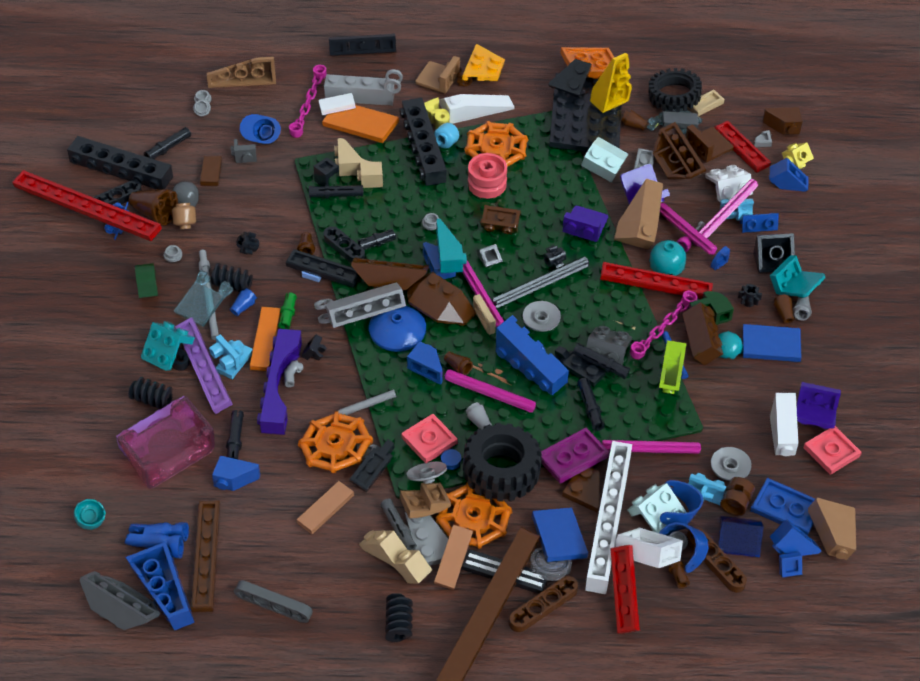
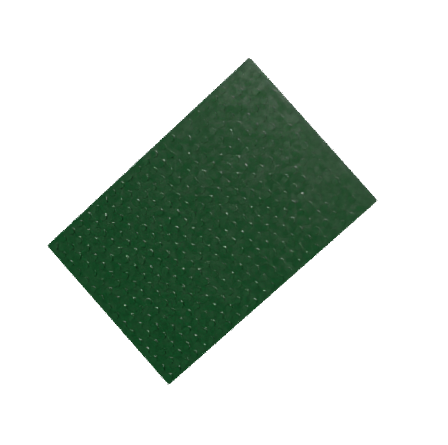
M552 111L493 122L513 123L518 131L528 137L525 159L519 160L507 167L506 190L495 198H480L474 195L468 187V165L472 157L466 155L464 151L467 144V133L469 130H474L483 124L457 128L459 131L458 141L450 148L439 147L447 170L446 183L425 185L424 179H420V167L416 166V155L412 154V142H408V138L353 148L364 160L382 162L383 187L363 188V197L309 198V186H320L314 181L313 166L326 157L335 163V158H338V156L335 157V151L295 159V166L324 259L352 267L347 259L324 241V230L327 227H337L357 244L359 239L372 236L373 233H381L393 229L396 240L381 244L380 247L375 246L364 250L365 259L427 265L423 257V243L427 242L438 246L436 229L428 230L424 228L422 220L425 215L434 213L438 215L462 245V251L466 253L467 261L491 301L492 298L555 270L556 268L548 267L544 262L543 255L547 253L546 248L557 245L558 248H563L566 253V260L563 261L564 265L582 257H586L589 260L588 267L496 308L504 321L513 315L517 319L516 323L521 328L525 327L530 332L528 335L535 342L539 340L543 344L547 354L552 353L555 356V350L559 346L567 349L568 352L570 350L573 351L577 343L586 347L588 337L599 326L609 327L610 330L615 332L624 331L633 337L626 349L623 366L630 368L626 379L624 380L611 372H606L605 376L594 387L591 386L596 403L601 408V417L605 424L602 430L595 431L592 429L590 419L585 413L586 407L577 385L578 380H580L579 378L569 373L568 383L556 393L550 395L548 392L543 391L534 381L527 379L521 371L513 368L508 361L497 355L496 327L495 333L489 335L477 315L462 326L459 324L437 323L417 310L426 322V334L421 342L429 344L437 350L442 367L441 385L407 369V356L414 348L395 352L385 350L373 342L369 334V323L373 316L345 324L344 328L366 399L393 389L397 396L370 406L369 410L380 447L384 445L387 439L393 442L395 446L391 453L393 457L387 465V470L395 496L400 499V491L420 490L423 481L408 479L407 472L412 467L425 463L401 438V433L431 414H434L457 437L458 444L450 449L457 450L461 454L460 466L454 470L447 469L445 473L435 478V481L432 483H441L443 488L447 489L465 485L468 482L463 475L464 447L468 438L472 434L474 435V432L480 428L467 418L466 409L476 402L484 406L492 426L495 423H501V425L509 423L513 424V427L519 426L523 428L524 432L528 431L533 435V439L537 440L541 451L584 428H587L601 444L603 440L663 441L699 433L703 430V425L682 378L679 391L675 390L674 394L665 393L663 388H659L666 344L662 336L650 342V347L646 350L643 358L637 360L633 359L630 355L631 345L634 342L646 340L649 337L650 331L658 326L641 287L600 280L603 262L632 267L622 243L614 240L616 229L590 171L581 166L584 159L581 151L549 147ZM474 140V144L479 143V140ZM519 143L514 144V147L519 149ZM339 172L329 178V186L361 185V181L357 180V175L339 176ZM484 206L521 210L517 233L505 234L500 230L490 232L481 228L480 221L483 217ZM574 206H581L607 214L608 220L598 241L594 242L562 232L565 213H571ZM342 243L339 246L342 248H346L349 246V244ZM496 244L503 261L485 268L477 252L480 249ZM456 272L455 277L445 279L462 290L473 307L475 293L463 273ZM359 277L354 288L331 281L336 300L374 289L373 286H368L361 277ZM403 290L406 306L414 308L408 304L407 290ZM536 301L550 302L559 309L561 314L560 322L550 331L540 332L532 330L523 321L525 307ZM658 329L654 331L656 333L655 336H657L660 333L658 332ZM450 351L454 354L470 358L473 365L481 368L483 372L472 368L471 372L466 376L535 401L536 407L534 411H525L445 380L447 370H455L444 361V356ZM499 369L503 372L502 374H496L495 370ZM487 373H493L502 378H505L507 383L500 381V379L488 375ZM441 455L430 462H441ZM495 456L486 460L492 466L499 468H510L518 464L515 460L506 456Z

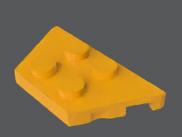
M476 44L463 73L462 80H468V77H477V81H498L505 59Z

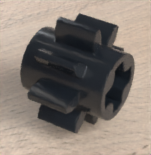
M243 232V234L238 236L236 245L238 248H241L240 253L252 255L253 252L258 250L259 240L255 238V233Z
M557 245L546 248L547 253L543 255L546 265L548 267L552 266L553 269L564 266L563 261L566 260V253L563 248H558Z
M748 284L742 286L741 291L738 293V298L741 299V304L744 306H758L762 293H759V287Z

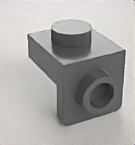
M234 139V146H231V155L235 156L236 163L257 162L255 144L238 145L237 139Z

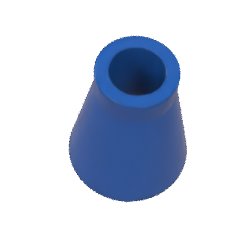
M247 288L244 291L241 290L230 311L235 316H239L240 313L255 304L256 295Z

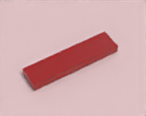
M729 121L714 127L733 145V151L756 173L770 167L771 161Z
M624 545L610 548L617 633L624 634L640 631L632 545Z

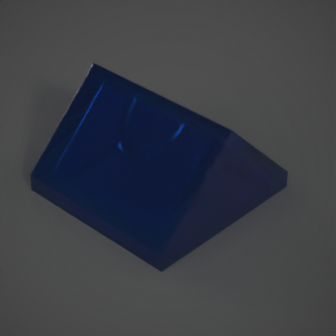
M720 516L718 546L726 554L760 557L764 528L762 521Z

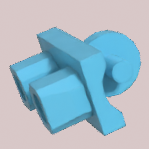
M728 199L720 201V209L729 201ZM745 199L727 219L736 218L737 221H740L743 215H753V199Z
M221 334L216 336V343L209 347L212 357L216 359L221 355L224 356L219 359V362L225 371L232 367L236 370L242 368L239 359L244 354L242 351L244 344L240 340H230L227 342Z
M700 473L690 475L688 484L698 489L702 494L703 501L707 500L720 505L726 489L725 483L720 480H708L705 475Z

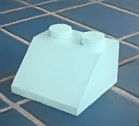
M597 137L586 153L581 166L612 183L626 160L628 153Z

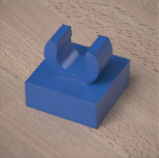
M800 552L779 555V574L781 577L802 575V555Z

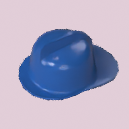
M251 114L241 121L240 132L249 141L270 144L279 137L281 127L274 118Z

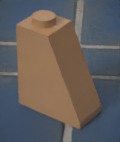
M816 498L808 507V512L827 555L847 560L856 551L855 508Z

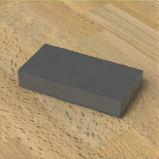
M663 111V127L676 122L679 128L687 129L688 126L693 124L698 129L697 113Z

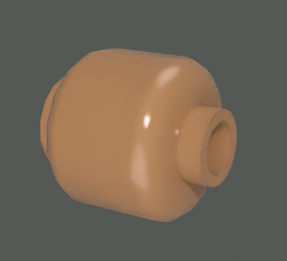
M190 203L176 204V207L172 208L173 224L180 226V229L191 228V225L197 221L195 207L191 206Z

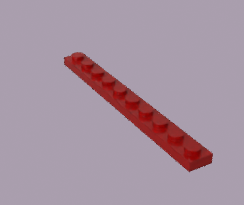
M24 170L12 182L15 188L148 241H152L162 230L161 225L157 222Z

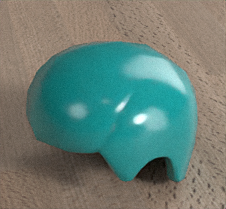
M727 331L718 335L722 341L721 347L723 355L719 357L735 359L738 354H742V340L736 333Z
M85 499L79 502L74 510V519L77 525L84 530L97 529L104 522L106 515L103 505L95 499Z

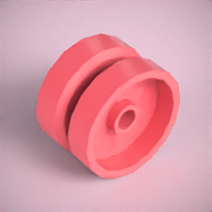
M483 153L469 161L468 187L474 195L489 199L501 195L506 190L507 164L501 156Z

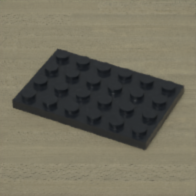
M587 77L580 97L554 89L549 147L588 152L597 137H600L619 148L622 105L602 113L590 102L592 88L598 81V79Z

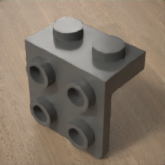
M599 326L588 337L586 347L610 359L614 358L616 362L623 365L626 349L633 337L624 331L615 332L610 330L609 327Z

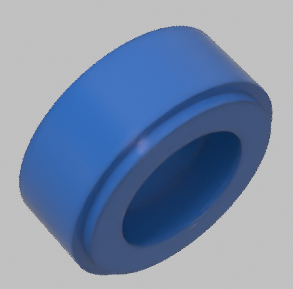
M448 449L442 453L441 462L446 464L448 470H454L461 464V454L457 450Z

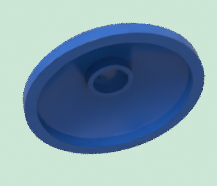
M405 306L373 316L369 323V334L373 342L385 350L395 352L406 351L414 348L419 341L423 340L426 334V322L417 310Z

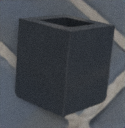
M327 157L313 166L314 181L320 186L329 184V178L339 172V166Z

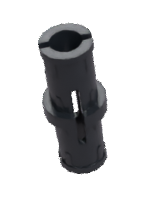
M393 229L381 233H373L372 236L359 239L358 245L364 250L375 246L380 247L381 244L396 240V235Z

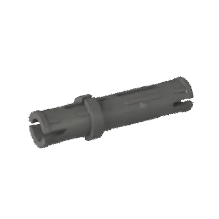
M391 499L383 500L380 506L395 533L407 550H415L417 545L410 535L411 530L404 524Z

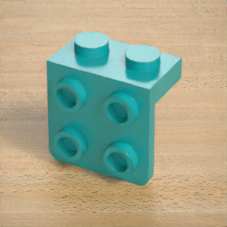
M790 255L770 275L776 294L804 298L809 296L825 279V274L802 271L797 256Z
M164 321L163 324L152 322L141 358L165 371H170L180 343L193 345L195 337L189 335V331L185 329L174 328L175 325L167 321Z

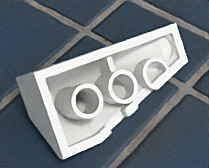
M459 94L439 99L441 108L449 112V123L452 124L514 109V105L508 95Z

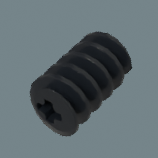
M220 263L216 264L211 275L212 285L214 284L216 287L221 286L222 288L228 287L229 290L235 289L237 292L244 291L246 288L250 290L253 275L249 276L247 269L241 274V268L234 272V266H231L228 271L226 264H224L222 269Z
M140 377L138 381H133L128 396L137 402H143V404H149L152 407L156 406L158 409H162L172 402L173 388L169 386L166 389L164 384H161L159 387L158 382L152 384L150 379L145 382V378Z
M392 593L386 597L385 639L389 642H401L411 638L413 635L411 631L413 628L411 623L413 621V616L411 615L413 613L411 608L413 601L402 594Z

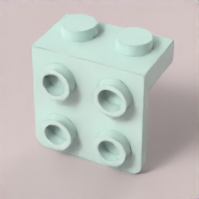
M667 483L660 486L656 484L646 490L647 494L644 497H637L631 502L633 505L627 509L631 516L642 514L653 532L659 533L667 526L660 521L662 513H687Z

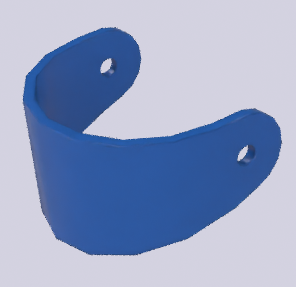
M675 480L666 481L664 484L667 483L675 496L686 504L689 512H664L660 515V521L665 525L675 522L688 525L704 502L702 494L697 488L688 483Z
M678 522L668 524L659 534L669 536L672 532L689 529L694 535L696 543L695 553L684 569L686 573H690L706 558L709 549L708 539L702 531L690 525Z

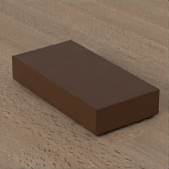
M204 156L200 178L201 186L219 185L222 156Z

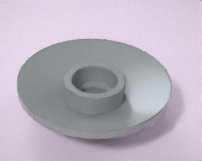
M546 301L532 302L523 311L524 323L535 331H550L559 324L561 319L559 309L554 304Z
M724 447L713 454L711 468L719 478L730 481L733 477H747L751 471V460L744 451L738 448Z
M443 462L422 463L408 470L407 478L429 484L434 482L435 478L445 473L447 466Z

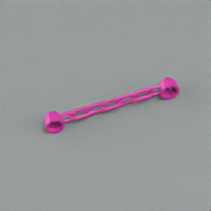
M324 65L313 67L312 88L307 91L306 102L302 104L299 111V119L289 125V133L294 138H299L303 134V119L309 113L311 108L310 102L317 93V85L321 83L327 74Z
M685 291L681 301L677 304V309L674 312L668 313L664 317L663 323L650 331L649 337L646 340L634 342L631 345V357L637 360L643 358L646 350L650 347V342L653 339L659 338L663 334L664 328L667 325H672L677 320V315L680 312L686 311L690 303L698 299L697 294L693 291ZM670 315H672L671 318L673 319L671 322L667 319ZM656 329L660 332L657 336H655L656 333L654 332Z

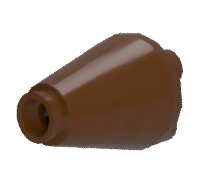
M144 190L131 193L129 204L152 221L165 226L173 220L172 208L178 204L177 193L172 190Z

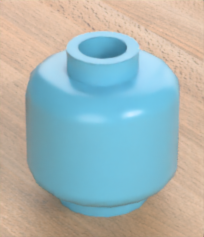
M444 123L434 132L438 146L441 148H450L459 139V131L452 123Z

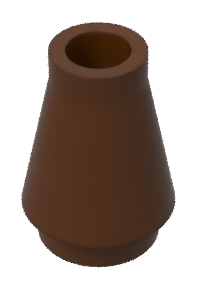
M626 110L621 120L625 126L645 130L648 124L647 120L633 110Z
M303 232L297 250L313 255L315 246L312 235L309 232Z
M786 294L777 296L774 299V307L785 324L793 322L792 299Z
M450 351L444 356V361L456 372L464 375L471 372L473 362L470 358L454 354Z

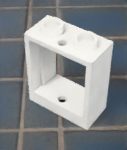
M643 528L618 534L615 541V547L632 545L634 561L656 568L667 566L681 559L683 540Z

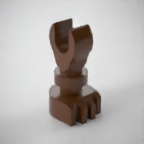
M461 62L457 83L459 86H469L472 83V77H468V80H462L466 66H462Z

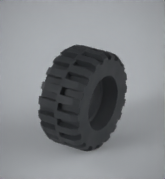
M495 423L494 426L486 425L483 429L480 428L475 431L474 435L472 434L465 444L463 457L464 478L468 481L471 489L475 488V492L480 496L482 494L485 495L486 499L492 500L494 498L497 501L503 502V499L512 501L515 500V497L521 498L526 495V492L529 493L539 480L542 459L541 448L537 440L533 439V435L528 431L524 432V429L519 426L513 427V424L509 423L507 425H501V423ZM495 456H506L515 460L518 464L510 468H499L492 466L486 460Z

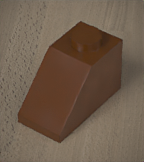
M799 107L765 108L762 120L764 124L781 134H800L803 122Z

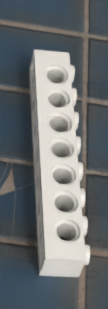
M612 441L585 591L601 594L607 593L612 565L610 548L615 547L632 444Z

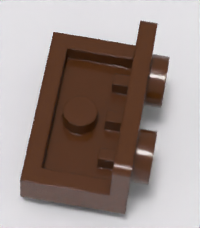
M485 205L483 217L480 221L481 228L490 232L500 230L505 234L517 233L521 210Z

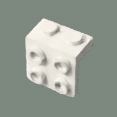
M730 165L723 170H710V173L705 174V178L716 184L717 200L720 202L722 199L730 200L751 179V174L736 165Z

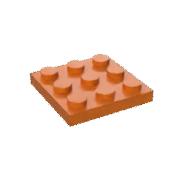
M561 47L560 51L567 66L575 59L592 64L588 77L599 79L611 60L615 58L609 48Z

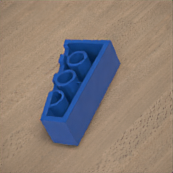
M512 315L496 328L497 355L508 361L513 368L521 371L527 379L534 381L543 391L553 395L568 383L569 370L552 353L547 354L543 344L539 340L535 342L528 335L530 332L525 327L521 328L516 323L517 319Z
M166 542L126 557L131 569L174 631L195 623L173 556Z

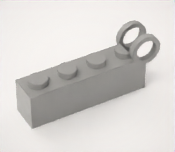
M395 69L387 71L385 78L326 74L324 84L325 98L352 93L355 103L393 106L394 95L401 90L400 82L403 75ZM390 74H397L400 78L396 80L390 79L388 76Z
M395 282L335 301L332 299H322L315 302L314 306L317 310H327V313L318 317V322L321 324L330 323L335 328L405 307L406 303L402 288Z

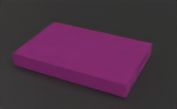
M584 428L541 451V463L559 483H562L607 459L610 456V452L587 428Z

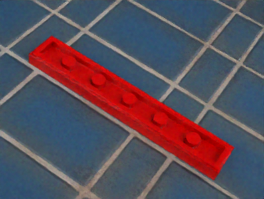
M603 262L600 280L682 296L685 291H693L697 294L698 299H702L703 292L712 291L713 283L607 262Z

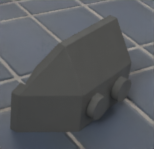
M96 571L80 578L81 586L91 610L120 629L126 630L139 626L160 616V611L155 602L119 580L109 576H102Z

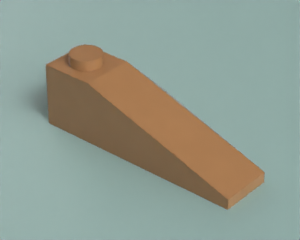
M258 57L208 72V88L276 84L275 58Z
M645 179L618 221L614 240L649 250L655 242L658 228L663 183Z

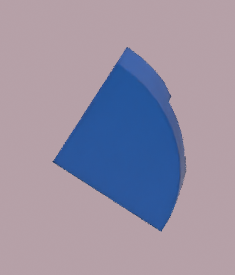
M724 246L714 257L710 267L717 270L726 264L729 259L730 249Z

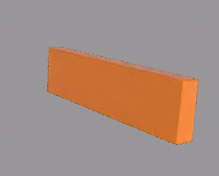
M261 308L250 370L267 371V367L271 366L270 352L274 350L273 337L277 335L281 315L280 308Z

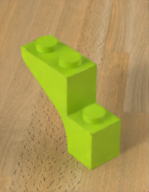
M667 340L659 388H663L665 393L674 394L675 390L679 391L686 343Z

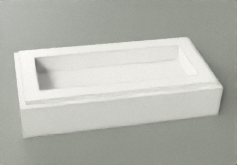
M352 93L319 100L322 115L356 108Z

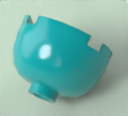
M664 240L657 243L650 253V267L654 272L672 274L673 276L682 273L686 264L684 248L672 240Z

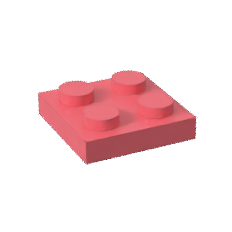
M434 414L401 433V438L426 464L458 444L457 437Z
M836 426L833 429H827L804 444V449L830 475L859 458L862 453Z

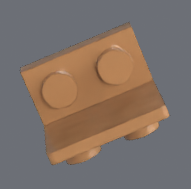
M453 56L446 66L429 61L416 79V84L446 94L460 72V58Z

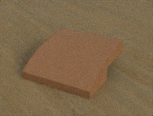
M421 483L420 490L400 491V500L409 518L433 515L451 506V502L441 483Z

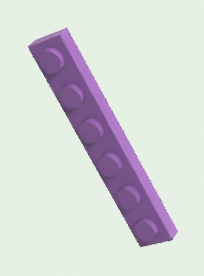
M191 317L175 326L176 329L182 328L189 331L188 334L195 337L193 345L184 343L183 345L213 412L217 414L233 405L194 319Z

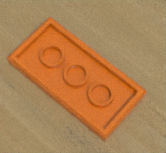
M355 105L356 108L328 114L322 121L325 127L383 143L399 123V117Z

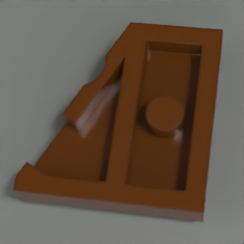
M590 467L573 476L564 489L562 497L598 513L600 471Z

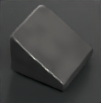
M496 244L480 249L477 252L485 268L503 261Z

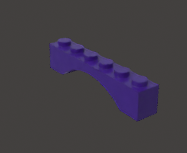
M278 329L277 336L273 337L274 351L270 352L271 366L267 367L268 382H264L263 392L265 397H261L260 402L262 413H258L257 425H260L261 433L285 435L288 421L287 407L278 394V386L285 369L292 361L300 357L302 346L301 330Z

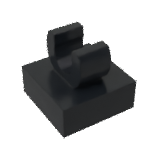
M317 334L314 335L307 342L301 357L308 360L313 356L316 360H320L323 355L318 350L323 353L327 349L325 345L320 344L322 337Z

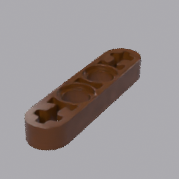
M695 527L705 534L708 539V548L715 552L712 556L706 555L703 562L730 591L735 593L742 592L747 582L745 574L704 530ZM688 530V546L695 552V538L692 539L694 535ZM723 563L726 564L729 567V569L722 571L717 567V565ZM733 579L735 581H741L740 584L738 582L733 583Z
M570 576L563 577L513 611L509 617L510 628L515 632H523L573 598L578 591L577 580ZM565 585L568 586V587H569V586H572V589L566 588V589L564 590ZM548 595H555L558 600L549 602L546 597ZM538 606L542 611L535 614L530 611V608ZM515 619H517V620H522V619H523V623H522V624H521L520 622L515 623Z

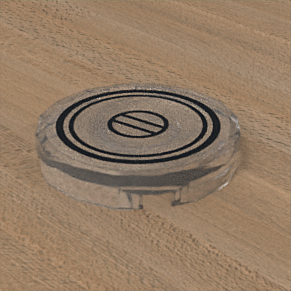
M542 547L535 549L531 554V570L539 574V577L542 579L560 580L571 571L572 560L547 562Z

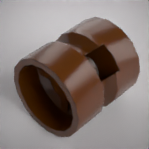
M733 477L720 502L722 509L734 516L745 514L749 501L755 491L754 485L745 478Z

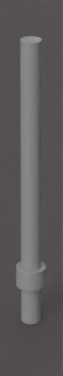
M200 250V261L198 264L199 270L202 272L211 339L216 340V336L219 334L209 274L210 262L207 260L206 251Z

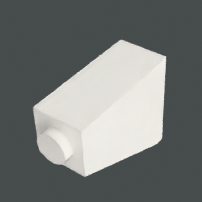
M775 393L770 414L775 455H795L798 447L796 393Z

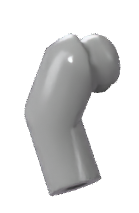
M292 361L285 369L284 380L286 387L294 386L295 372L300 373L303 370L301 362Z

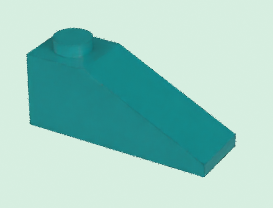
M436 219L440 272H463V264H467L466 253L462 251V245L442 220Z

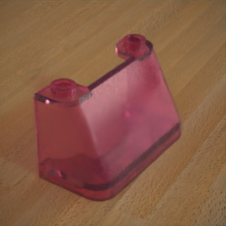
M187 396L175 400L171 404L169 416L137 434L133 429L125 430L118 436L120 446L147 488H154L207 456L215 447L213 427Z

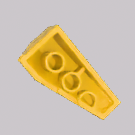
M627 53L613 58L592 88L590 102L602 113L629 101L632 86L629 83L631 76L628 73L630 67Z

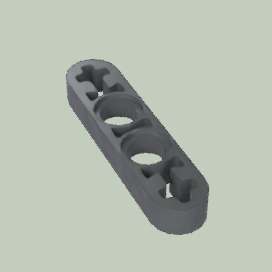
M240 580L234 589L235 595L239 598L302 623H307L313 614V610L304 603L244 580Z

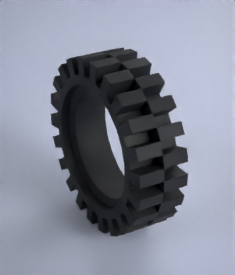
M669 68L666 69V73L663 70L660 71V74L655 73L654 77L652 76L649 80V101L653 106L656 105L657 109L662 107V111H666L667 108L669 112H673V109H676V112H680V109L687 111V107L692 109L693 105H698V102L701 100L702 82L700 77H697L695 73L691 74L690 70L685 73V69L682 68L680 71H678V68H674V71H671ZM670 85H681L689 88L690 91L682 95H668L661 92L660 89Z

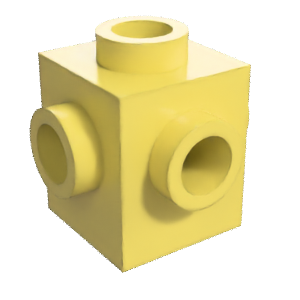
M807 142L793 143L787 146V150L782 152L783 158H788L799 169L805 167V163L814 159Z

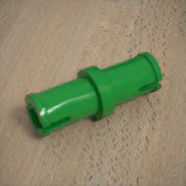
M294 293L285 294L284 304L280 308L281 317L278 323L280 329H290L292 317L295 315L294 307L297 299Z

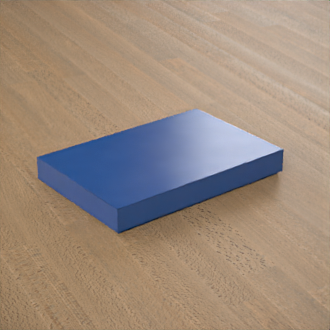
M743 324V358L801 362L800 328Z
M767 478L750 511L780 525L788 519L808 535L814 524L809 515L808 507L814 502L815 498Z
M572 508L532 511V519L537 534L540 535L539 540L547 562L585 559L588 557V551Z

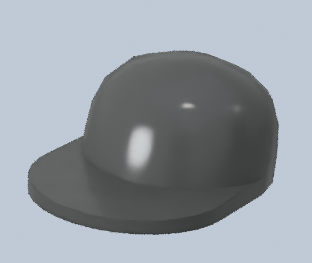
M189 181L177 183L172 191L177 193L178 204L190 203L191 206L196 207L199 200V192L196 185Z

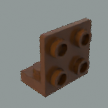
M693 124L687 127L686 139L693 150L706 163L733 150V145L714 127H710L702 132Z

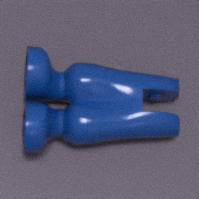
M167 522L130 524L128 529L130 533L126 535L125 544L148 549L166 542L172 556L181 559L184 552L183 542H186L189 536V525L187 522H179L174 525Z

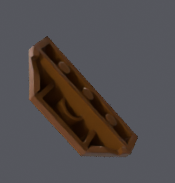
M676 122L659 130L653 156L668 179H691L706 171L703 163Z
M354 258L351 262L353 269L368 286H373L375 289L397 282L402 291L407 290L427 273L429 267L428 265Z
M434 272L426 273L407 289L408 304L437 323L464 326L476 315V311L462 290Z

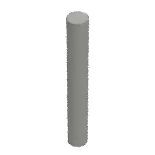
M393 389L338 411L340 414L349 415L397 396Z

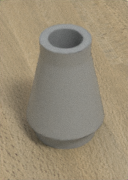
M809 296L804 298L798 297L793 308L795 318L804 321L812 314Z
M476 402L466 409L467 418L478 428L483 429L484 426L489 424L492 426L483 405Z

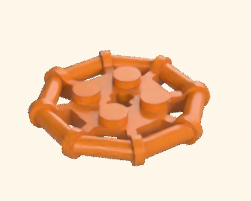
M486 121L485 124L474 130H469L467 133L468 138L464 151L466 155H470L472 158L479 155L476 151H480L481 154L492 153L501 156L506 161L508 167L519 160H524L526 157L528 137L518 131L513 123L504 124ZM474 140H479V143L474 144ZM519 143V149L514 147V144Z
M335 411L332 415L316 421H310L304 436L298 441V446L302 449L306 458V464L309 467L314 466L336 473L338 470L351 465H359L369 445L373 443V437L369 435L364 419L340 414L339 411ZM358 429L361 435L355 436L353 431ZM336 439H339L337 443L331 442V440L335 441ZM361 443L357 452L353 451L355 445ZM315 446L317 451L312 454L309 447ZM319 458L331 459V463L319 460Z
M467 482L466 485L446 493L451 505L454 506L453 512L447 513V508L439 512L435 520L448 537L452 530L448 521H454L455 525L472 530V534H475L476 538L471 537L469 545L482 549V546L500 537H505L512 508L504 500L502 502L494 498L492 499L498 507H494V505L492 507L490 499L473 494L476 493L475 488L471 489ZM467 493L465 499H463V500H461V498H460V499H456V498H458V497H460V496H462V495H464V494ZM473 511H476L478 516L472 517L469 514H472ZM495 515H501L499 525L494 522ZM488 529H492V530H493V532H491V533H489V534H487V535H485V536H483V537H481V535H480V534H485Z

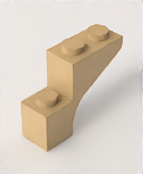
M338 138V146H334L335 157L338 156V158H335V164L339 166V176L357 175V180L361 181L363 188L383 187L382 162H371L362 159L345 139Z
M372 530L364 536V540L359 544L364 551L393 566L407 583L419 584L432 571V568L420 551L407 550L394 530Z

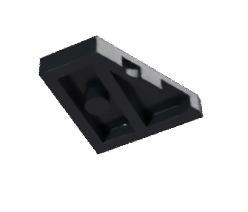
M578 59L573 60L549 82V87L580 97L592 64Z

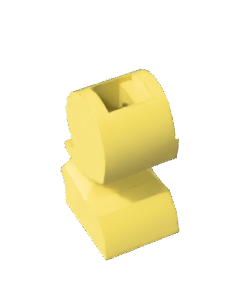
M438 97L424 103L431 124L435 123V129L444 123L450 122L449 112L446 109H439Z

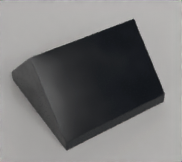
M794 233L756 236L753 254L758 272H774L790 255H795Z

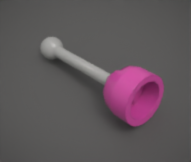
M700 221L696 230L699 231L703 228L705 223ZM683 236L677 241L684 248L685 252L692 246L691 239L687 236Z

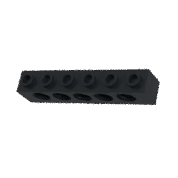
M423 99L403 100L402 108L399 109L401 119L404 118V129L408 130V142H412L411 150L412 154L416 155V166L420 167V179H424L426 186L446 183L447 170Z
M77 136L67 149L69 161L73 164L121 179L135 180L140 182L141 185L151 187L152 189H165L173 179L172 165L80 136Z

